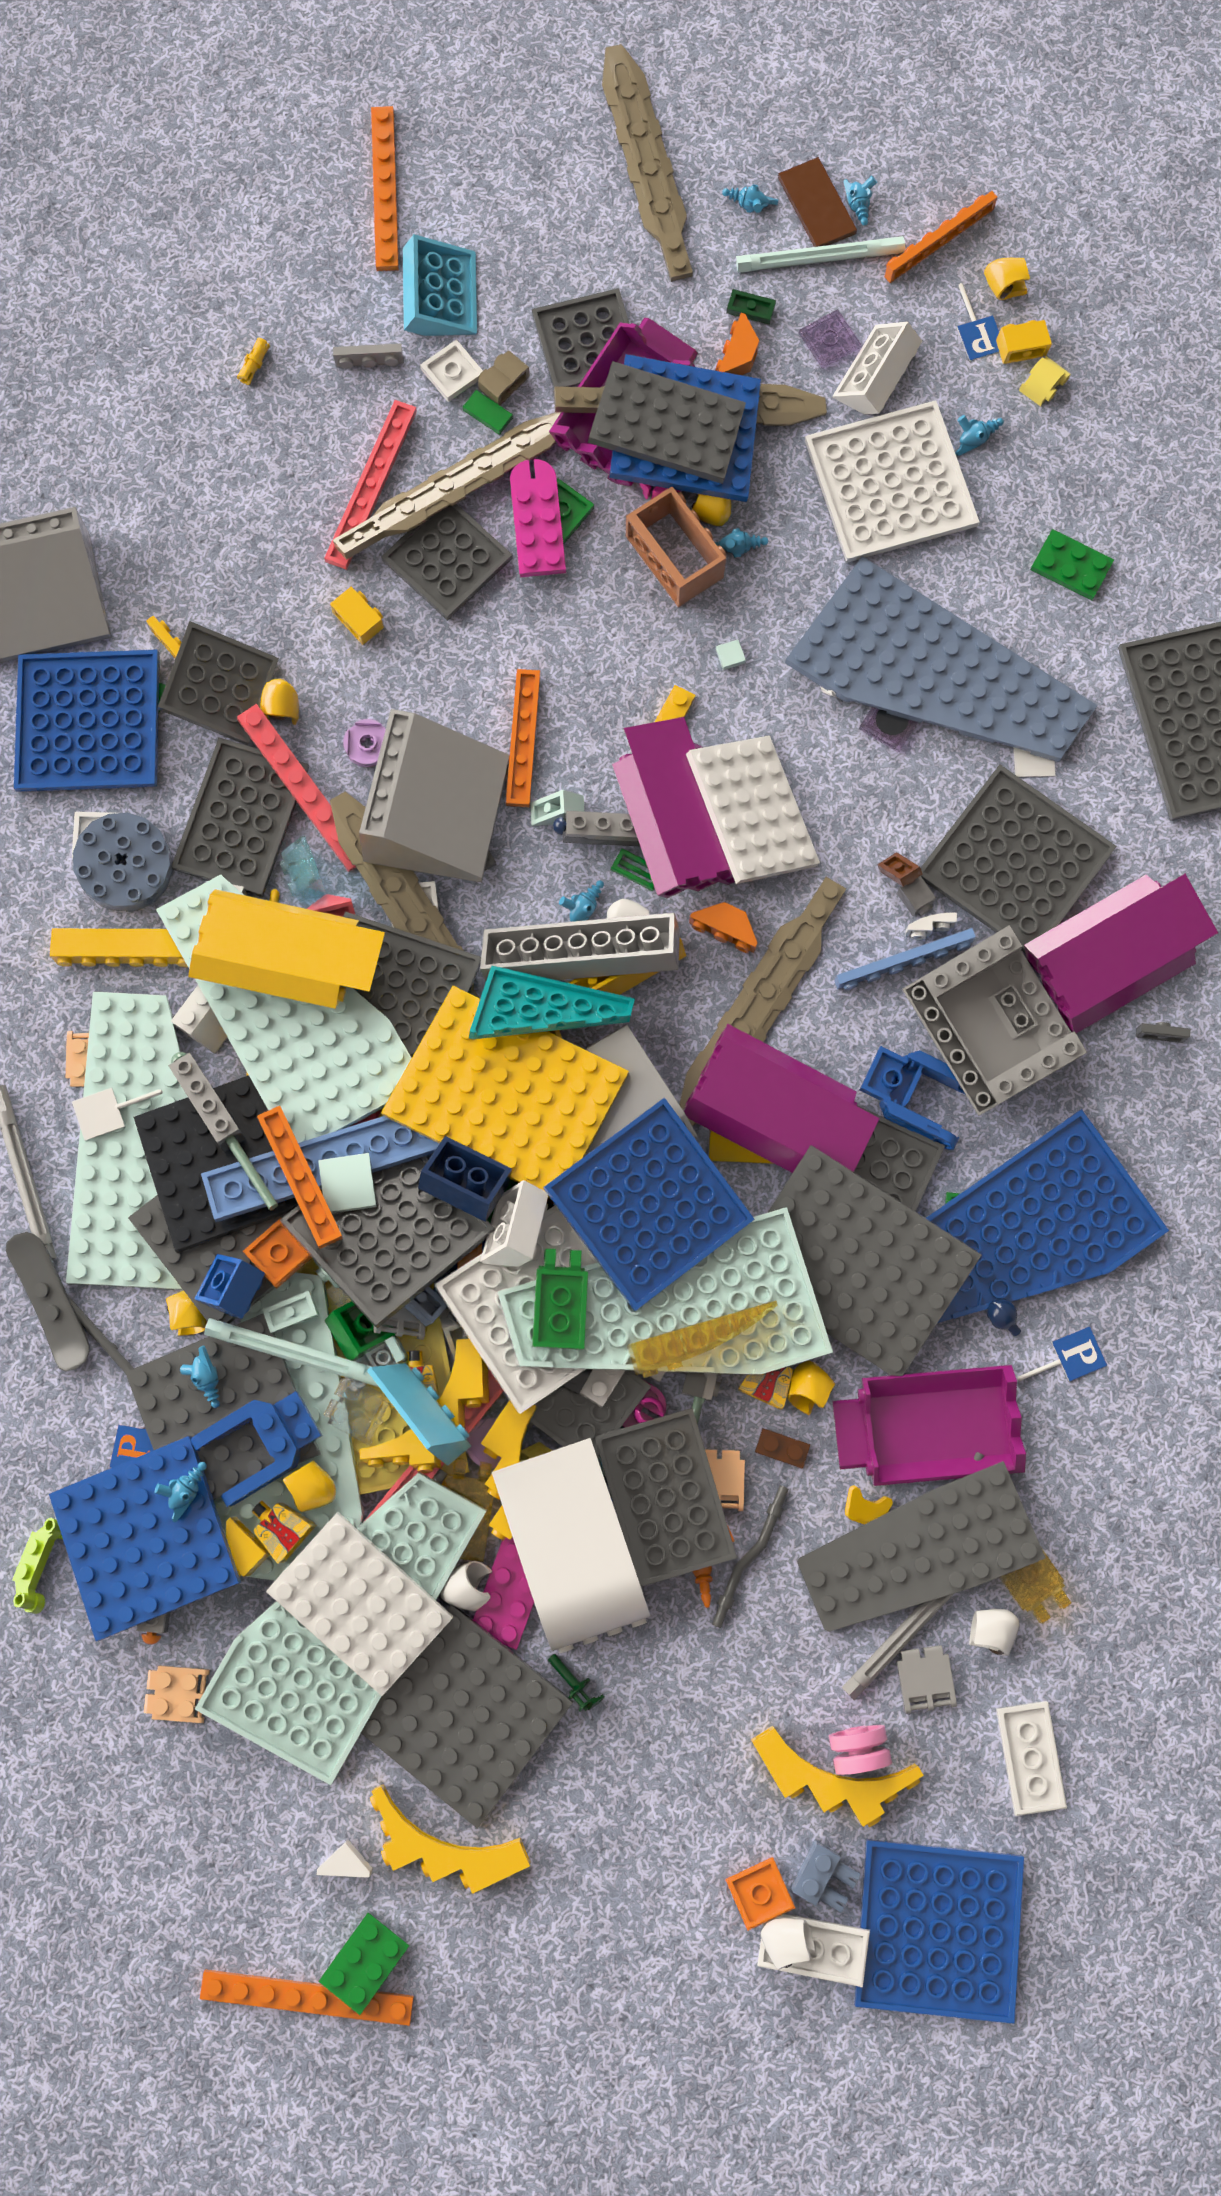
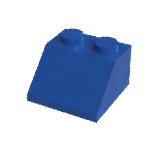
M217 1254L195 1300L230 1316L243 1319L250 1309L251 1301L256 1291L262 1285L265 1273L241 1259Z

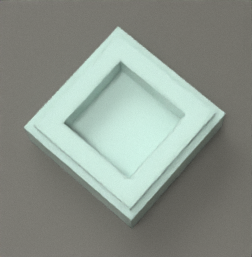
M739 640L716 646V652L723 670L745 664L746 660Z
M392 1336L385 1340L397 1363L401 1364L407 1361V1353L399 1338Z

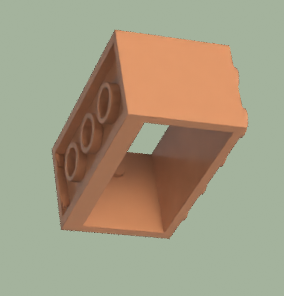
M670 487L626 515V538L678 607L724 578L727 558L724 549L715 544L709 529L703 528L697 513L694 510L690 511L684 496L680 492L677 493L673 487ZM668 514H671L708 564L686 579L683 578L647 529Z

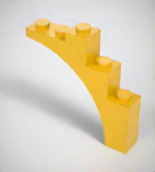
M469 1338L456 1340L455 1361L451 1376L442 1396L437 1401L441 1407L446 1405L455 1416L451 1420L455 1425L461 1424L464 1428V1405L469 1408L481 1407V1403H489L488 1366ZM412 1429L398 1438L381 1445L359 1449L360 1460L368 1464V1467H382L383 1463L393 1462L394 1465H406L409 1461V1465L420 1473L433 1472V1468H441V1460L425 1448Z
M509 1400L481 1442L485 1446L484 1453L495 1460L498 1456L501 1457L494 1471L520 1462L523 1439L527 1426L537 1408L536 1405H532L519 1414ZM491 1474L485 1483L489 1487L487 1492L500 1500L493 1475ZM502 1505L489 1526L493 1528L491 1533L502 1541L506 1537L511 1540L513 1536Z
M773 1726L751 1739L785 1798L788 1796L791 1799L797 1797L804 1792L803 1787L808 1785L822 1811L826 1812L829 1810L830 1813L842 1807V1801L846 1799L863 1827L865 1825L871 1827L882 1820L881 1815L885 1812L880 1805L881 1802L884 1801L887 1804L898 1797L897 1792L905 1787L907 1790L915 1787L920 1783L919 1778L924 1776L916 1764L896 1773L875 1778L839 1776L819 1769L798 1756L783 1741Z
M384 1784L371 1791L373 1794L370 1797L372 1806L376 1812L380 1811L383 1821L380 1822L382 1830L386 1837L389 1835L391 1837V1840L383 1844L384 1850L381 1851L386 1866L391 1865L393 1871L422 1857L423 1861L420 1864L426 1878L430 1876L432 1882H435L462 1869L463 1872L460 1873L462 1883L465 1889L470 1887L473 1894L529 1867L531 1864L521 1838L500 1845L485 1847L459 1846L441 1841L422 1831L408 1820L395 1805Z

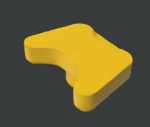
M853 1485L848 1491L845 1516L852 1521L865 1525L888 1513L893 1501L887 1496H883L877 1501L866 1500L862 1496L861 1489Z

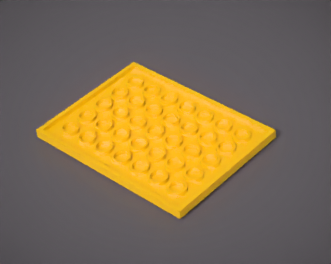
M452 986L381 1113L383 1116L439 1144L447 1136L512 1168L511 1180L517 1183L524 1180L544 1190L543 1187L585 1157L628 1077L629 1071L548 1031L470 1039L469 1031L480 998Z

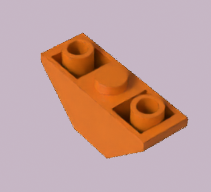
M741 313L738 321L734 320L730 331L732 335L731 340H726L723 348L724 358L723 360H718L715 371L736 375H744L751 372L758 353L759 339L746 314Z
M722 902L691 913L689 923L692 924L694 930L701 933L707 931L722 943L729 941L735 944L736 949L741 952H755L757 940L745 911Z

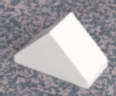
M349 1840L317 1869V1875L370 1877L372 1874V1867Z

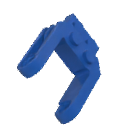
M880 1046L859 1091L880 1100V1108L884 1118L912 1132L921 1134L934 1142L945 1145L944 1149L954 1150L959 1137L942 1129V1125L905 1108L921 1074L965 1094L948 1064L920 1050L909 1053L906 1056H900Z
M298 1391L275 1404L253 1400L190 1439L196 1452H198L200 1448L214 1440H221L253 1420V1425L267 1451L275 1459L274 1463L221 1495L227 1508L236 1505L297 1468L301 1449L323 1436Z

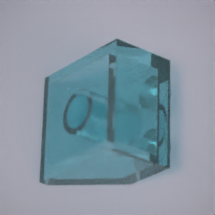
M305 835L301 836L281 852L283 861L280 862L284 875L289 874L291 882L287 883L292 897L297 896L299 902L327 893Z

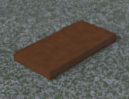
M819 157L778 173V180L814 247L829 246L856 235L857 228Z

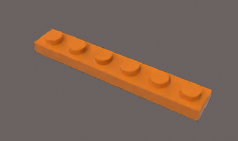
M990 191L985 196H979L971 206L962 208L954 218L945 220L934 232H928L916 245L911 244L899 257L895 256L890 259L886 265L884 276L889 283L893 282L992 212L997 201L996 194Z
M517 669L506 806L530 808L540 670Z
M281 1106L258 1115V1120L319 1249L343 1239Z

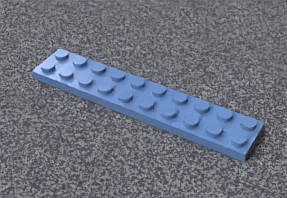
M385 1116L298 1143L320 1189H322L318 1160L369 1153L373 1173L433 1154L439 1143ZM273 1151L249 1158L277 1203L295 1198ZM239 1162L201 1173L215 1222L267 1206Z

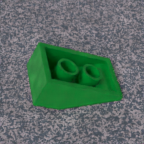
M352 1301L333 1310L324 1320L346 1359L352 1361L363 1357L367 1352L384 1344L385 1340L390 1337H397L395 1333L381 1331L380 1334L374 1333V1325Z

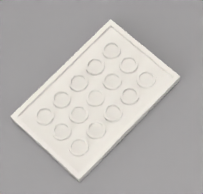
M770 736L689 750L686 754L736 884L813 868L820 864Z
M339 1512L333 1516L266 1591L381 1696L386 1693L453 1618L443 1606Z

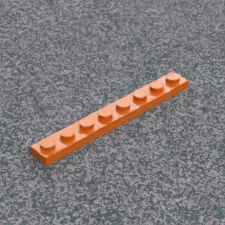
M393 106L371 107L376 271L399 270L394 108Z
M206 1969L203 1972L200 1999L407 2026H410L414 1999L412 1995L378 1991L363 2013L359 2015L322 1984Z

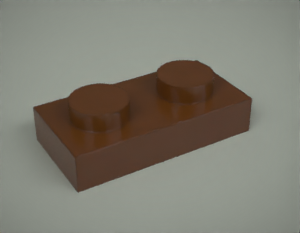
M897 852L877 864L882 874L902 887L913 883L916 878L923 875L920 866Z
M762 1428L755 1453L803 1469L810 1444Z

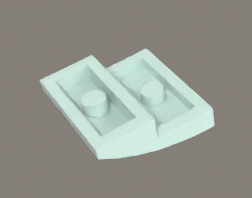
M369 1153L318 1160L322 1193L331 1213L377 1207Z

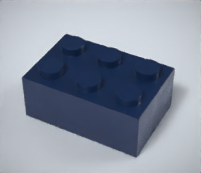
M445 1136L421 1170L418 1189L486 1222L509 1186L512 1168Z

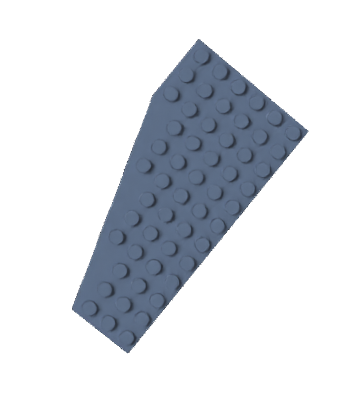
M863 556L785 661V664L827 691H834L836 697L845 702H857L885 710L887 714L922 723V721L989 743H1001L1029 751L1031 755L1056 762L1061 760L1098 706Z

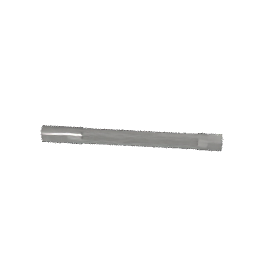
M0 1085V1129L31 1233L42 1240L53 1260L57 1258L7 1087L6 1085Z
M953 1594L921 1603L841 1688L855 1700Z

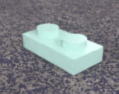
M306 1291L262 1309L270 1333H276L319 1315L311 1291Z

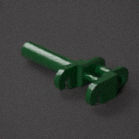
M553 1654L548 1659V1662L573 1689L569 1692L568 1698H573L580 1706L579 1712L591 1710L605 1698L602 1694L600 1697L590 1699L583 1691L584 1687L590 1682L589 1678L580 1682L556 1654ZM578 1694H581L587 1702L584 1703Z

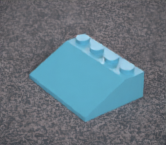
M412 235L403 248L404 331L424 336L477 334L475 251L419 235Z
M406 1363L370 1367L366 1370L425 1448L447 1466L472 1446L467 1440L470 1436L461 1424L456 1426L451 1420L455 1417L446 1405L441 1407L437 1402L440 1396L431 1386L427 1388L422 1381L425 1377L417 1367L411 1369Z

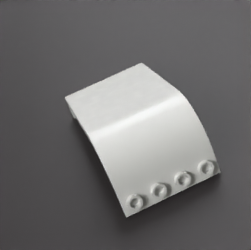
M591 1438L492 1472L542 1627L552 1651L558 1649L559 1653H564L574 1649V1643L583 1641V1644L586 1645L597 1641V1635L607 1632L608 1636L622 1632V1626L631 1624L632 1628L647 1623L646 1618L650 1617V1613Z

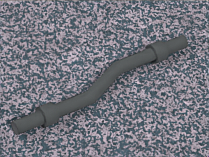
M779 1485L773 1503L769 1504L766 1511L768 1516L757 1543L735 1564L724 1594H720L717 1604L719 1607L712 1625L719 1628L722 1627L728 1609L731 1610L735 1601L733 1596L743 1571L767 1547L777 1518L781 1517L784 1510L782 1505L789 1490L788 1488Z

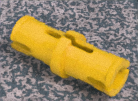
M257 338L250 354H247L244 358L245 363L237 375V379H240V382L250 385L257 369L261 368L262 360L270 348V344L266 340Z

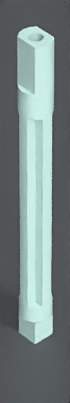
M902 236L736 256V266L738 273L899 254L905 251V241Z
M211 1318L208 1319L204 1335L379 1387L366 1371L372 1366Z

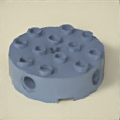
M128 812L107 814L92 821L78 836L72 853L74 874L82 889L97 904L110 910L139 911L155 903L168 888L173 871L172 852L161 831L146 818ZM122 859L127 862L124 866L120 863Z

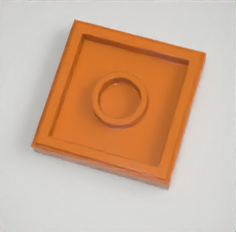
M280 1219L243 1250L254 1265L265 1273L264 1276L276 1289L312 1258L281 1224Z
M773 1857L725 1879L747 1931L796 1909Z

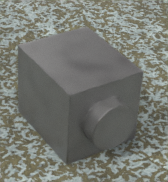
M921 876L916 878L913 883L899 887L897 895L912 916L918 913L922 916L933 908L932 904L936 899Z

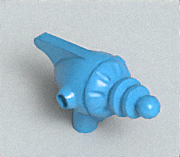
M873 175L863 184L859 182L850 183L845 179L843 183L848 204L852 211L856 212V216L861 221V224L865 226L868 224V207L870 206V197L872 196V190L870 189L878 182Z
M755 184L744 187L741 191H739V188H736V190L732 188L731 191L725 188L722 191L723 196H729V200L733 198L734 202L737 200L739 205L749 213L753 211L759 213L769 204L778 205V199L767 197L759 190L758 185Z
M965 415L959 417L957 421L964 432L960 438V448L955 454L960 456L985 443L989 439L990 434L995 433V430H998L999 426L1004 424V420L998 418L997 421L992 419V421L988 420L985 423L975 419L969 421Z
M737 528L733 529L732 533L726 535L719 542H715V544L721 546L725 551L732 553L734 557H741L751 547L755 549L756 546L759 548L761 544L767 545L769 540L767 537L760 539V536L755 537V535L750 537L747 532L740 531Z
M597 881L596 886L592 885V889H587L588 892L573 895L571 900L564 896L561 897L559 905L570 910L569 918L571 922L586 921L593 914L597 906L596 898H599L598 893L601 894L602 892L600 888L604 886L603 881Z
M201 1346L198 1348L199 1356L195 1357L193 1365H182L180 1372L183 1375H191V1380L195 1387L200 1391H204V1397L208 1396L207 1401H212L211 1406L217 1408L220 1405L219 1400L216 1399L219 1397V1394H216L219 1390L215 1389L218 1384L217 1369L212 1365L205 1346Z
M200 1462L198 1468L193 1467V1471H189L188 1476H181L177 1480H171L169 1486L159 1483L156 1485L155 1494L169 1497V1508L174 1510L173 1522L178 1521L196 1497L199 1489L197 1482H201L200 1476L204 1475L202 1471L207 1468L205 1462Z

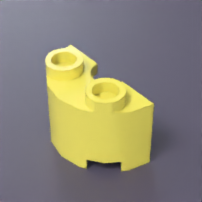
M1042 357L1029 372L1031 375L1024 384L1022 383L1019 391L1041 406L1046 400L1048 402L1051 401L1057 392L1055 387L1059 384L1063 386L1071 374L1049 357Z

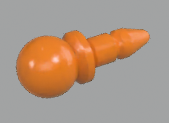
M712 1566L692 1571L696 1577L695 1583L699 1584L701 1599L706 1608L710 1607L711 1602L709 1583L713 1581L710 1576Z

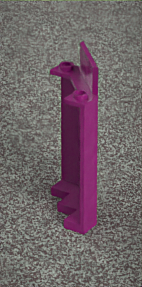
M644 317L639 326L634 323H619L578 387L601 388L605 386L612 361L624 364L626 354L695 367L693 361L698 353L694 348L650 318ZM561 412L549 430V433L558 445L567 452L569 449H572L581 455L580 461L595 470L598 467L607 474H610L613 450L588 443L596 413ZM609 475L607 477V479H609L610 481L620 485L631 487L634 483L630 481L609 478Z
M685 717L623 728L632 754L621 756L619 761L613 763L612 766L657 895L670 898L686 889L699 892L718 882L726 885L734 883V877L686 756L689 750L703 747L693 742Z
M1186 873L1164 886H1161L1158 881H1153L1146 874L1024 945L1027 961L1041 975L1044 989L1049 997L1058 1005L1059 1013L1071 1032L1075 1031L1077 1034L1195 965V947L1218 934V931Z
M728 1023L719 1036L713 1053L701 1071L698 1083L683 1109L688 1119L791 1173L794 1172L810 1145H813L854 1172L880 1119L857 1107V1102H855L857 1091Z
M1012 1365L904 1374L903 1376L891 1375L862 1378V1389H858V1399L832 1401L840 1470L866 1467L867 1476H872L874 1486L959 1479L1004 1461L1009 1474L1025 1473L1026 1452L1021 1439L1022 1417L1016 1402L1017 1379ZM978 1452L984 1455V1458L976 1461L974 1456Z

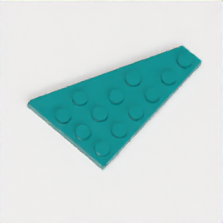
M491 965L469 1031V1038L482 1039L630 1022L635 998Z

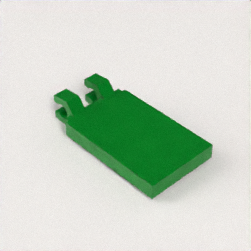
M546 1248L544 1250V1266H539V1269H536L532 1347L584 1350L588 1272L585 1271V1268H581L582 1250L570 1251L569 1267H555L556 1249Z

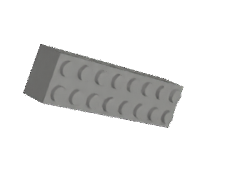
M675 913L485 929L480 970L485 981L487 980L491 965L553 980L678 970L680 929Z

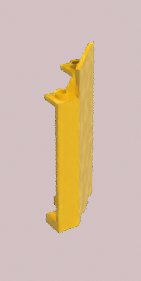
M215 889L209 896L208 911L206 916L203 915L199 928V940L197 945H194L188 977L336 1009L339 1001H344L346 987L370 991L385 932L358 927L359 920Z

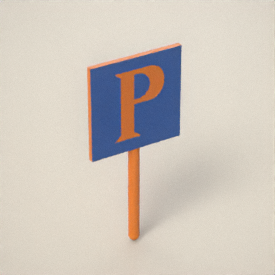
M118 1425L110 1462L111 1468L154 1451L146 1429Z

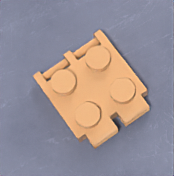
M68 1031L66 1079H70L71 1087H84L88 1039L73 1040V1038L89 1039V1033L73 1034V1031Z
M705 1449L720 1502L721 1500L738 1501V1503H721L722 1508L738 1509V1511H743L745 1460H740V1451L722 1450V1459H717V1450Z
M159 1665L157 1670H149L146 1689L155 1690V1694H146L144 1713L152 1714V1719L204 1723L205 1717H202V1713L197 1711V1717L194 1715L196 1699L200 1700L205 1692L206 1678L210 1674V1669ZM199 1675H202V1676H201L200 1693H198V1692H197V1689H198Z

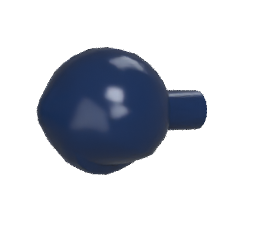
M1005 1299L992 1301L987 1309V1317L992 1325L997 1329H1008L1014 1337L1019 1335L1021 1329L1015 1323L1017 1320L1016 1307Z

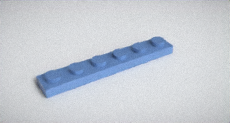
M971 928L838 974L834 982L837 989L844 988L845 990H850L857 987L858 982L867 980L870 983L880 979L881 974L887 972L890 975L899 973L904 970V966L910 964L913 967L922 965L926 962L925 959L933 956L935 959L942 958L948 955L950 950H965L971 947L970 943L973 942L976 936Z

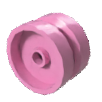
M884 1725L857 1726L828 1735L831 1749L835 1752H845L833 1759L836 1774L862 1773L881 1769L892 1764L890 1750L885 1747H875L887 1740Z

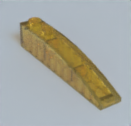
M777 1301L627 1345L635 1375L643 1374V1377L647 1378L659 1374L657 1369L667 1366L668 1371L683 1367L682 1361L716 1348L757 1323L778 1306Z

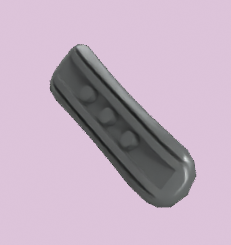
M29 1232L16 1234L6 1243L7 1256L33 1305L55 1363L59 1369L65 1372L74 1370L82 1365L89 1355L90 1346L87 1335L65 1291L50 1253L42 1240Z

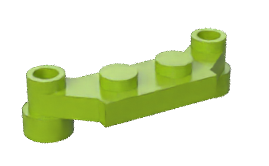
M48 1518L42 1528L37 1532H31L12 1579L16 1585V1595L13 1600L14 1606L22 1608L28 1613L39 1614L45 1606L44 1595L36 1593L35 1589L55 1540H63L57 1519Z

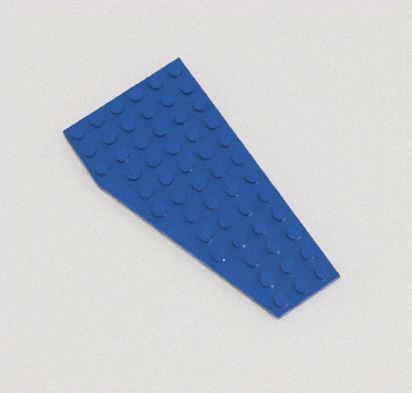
M1082 1109L926 1217L929 1221L982 1254L938 1323L988 1309L990 1303L994 1300L1005 1299L1012 1302L1108 1274L1169 1231Z

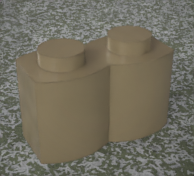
M511 351L500 354L495 359L494 366L484 369L478 377L479 390L498 405H502L529 378V367Z

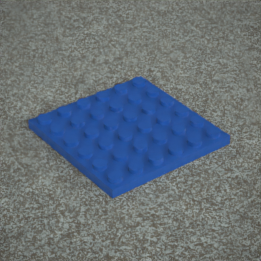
M626 354L624 365L746 402L723 484L617 451H612L609 478L663 488L673 487L675 490L747 502L761 379Z
M158 649L18 655L14 790L16 792L157 787L159 710L157 708L159 705L160 652Z
M665 1097L543 1187L634 1311L638 1310L755 1220Z
M187 1436L49 1494L95 1641H101L241 1583L205 1474L200 1476L201 1482H197L199 1489L196 1497L177 1522L172 1520L174 1510L169 1508V1497L155 1494V1488L158 1483L169 1486L171 1480H177L181 1476H188V1472L193 1471V1467L198 1468L200 1459L190 1441L192 1436Z
M866 1839L860 1928L870 1930L863 1987L855 1986V2007L1014 2024L1024 1856Z

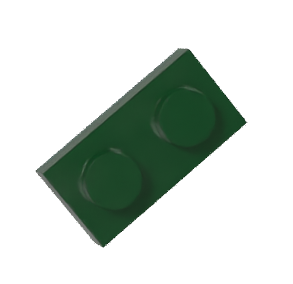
M733 289L726 314L740 317V314L744 313L749 320L770 325L776 300Z

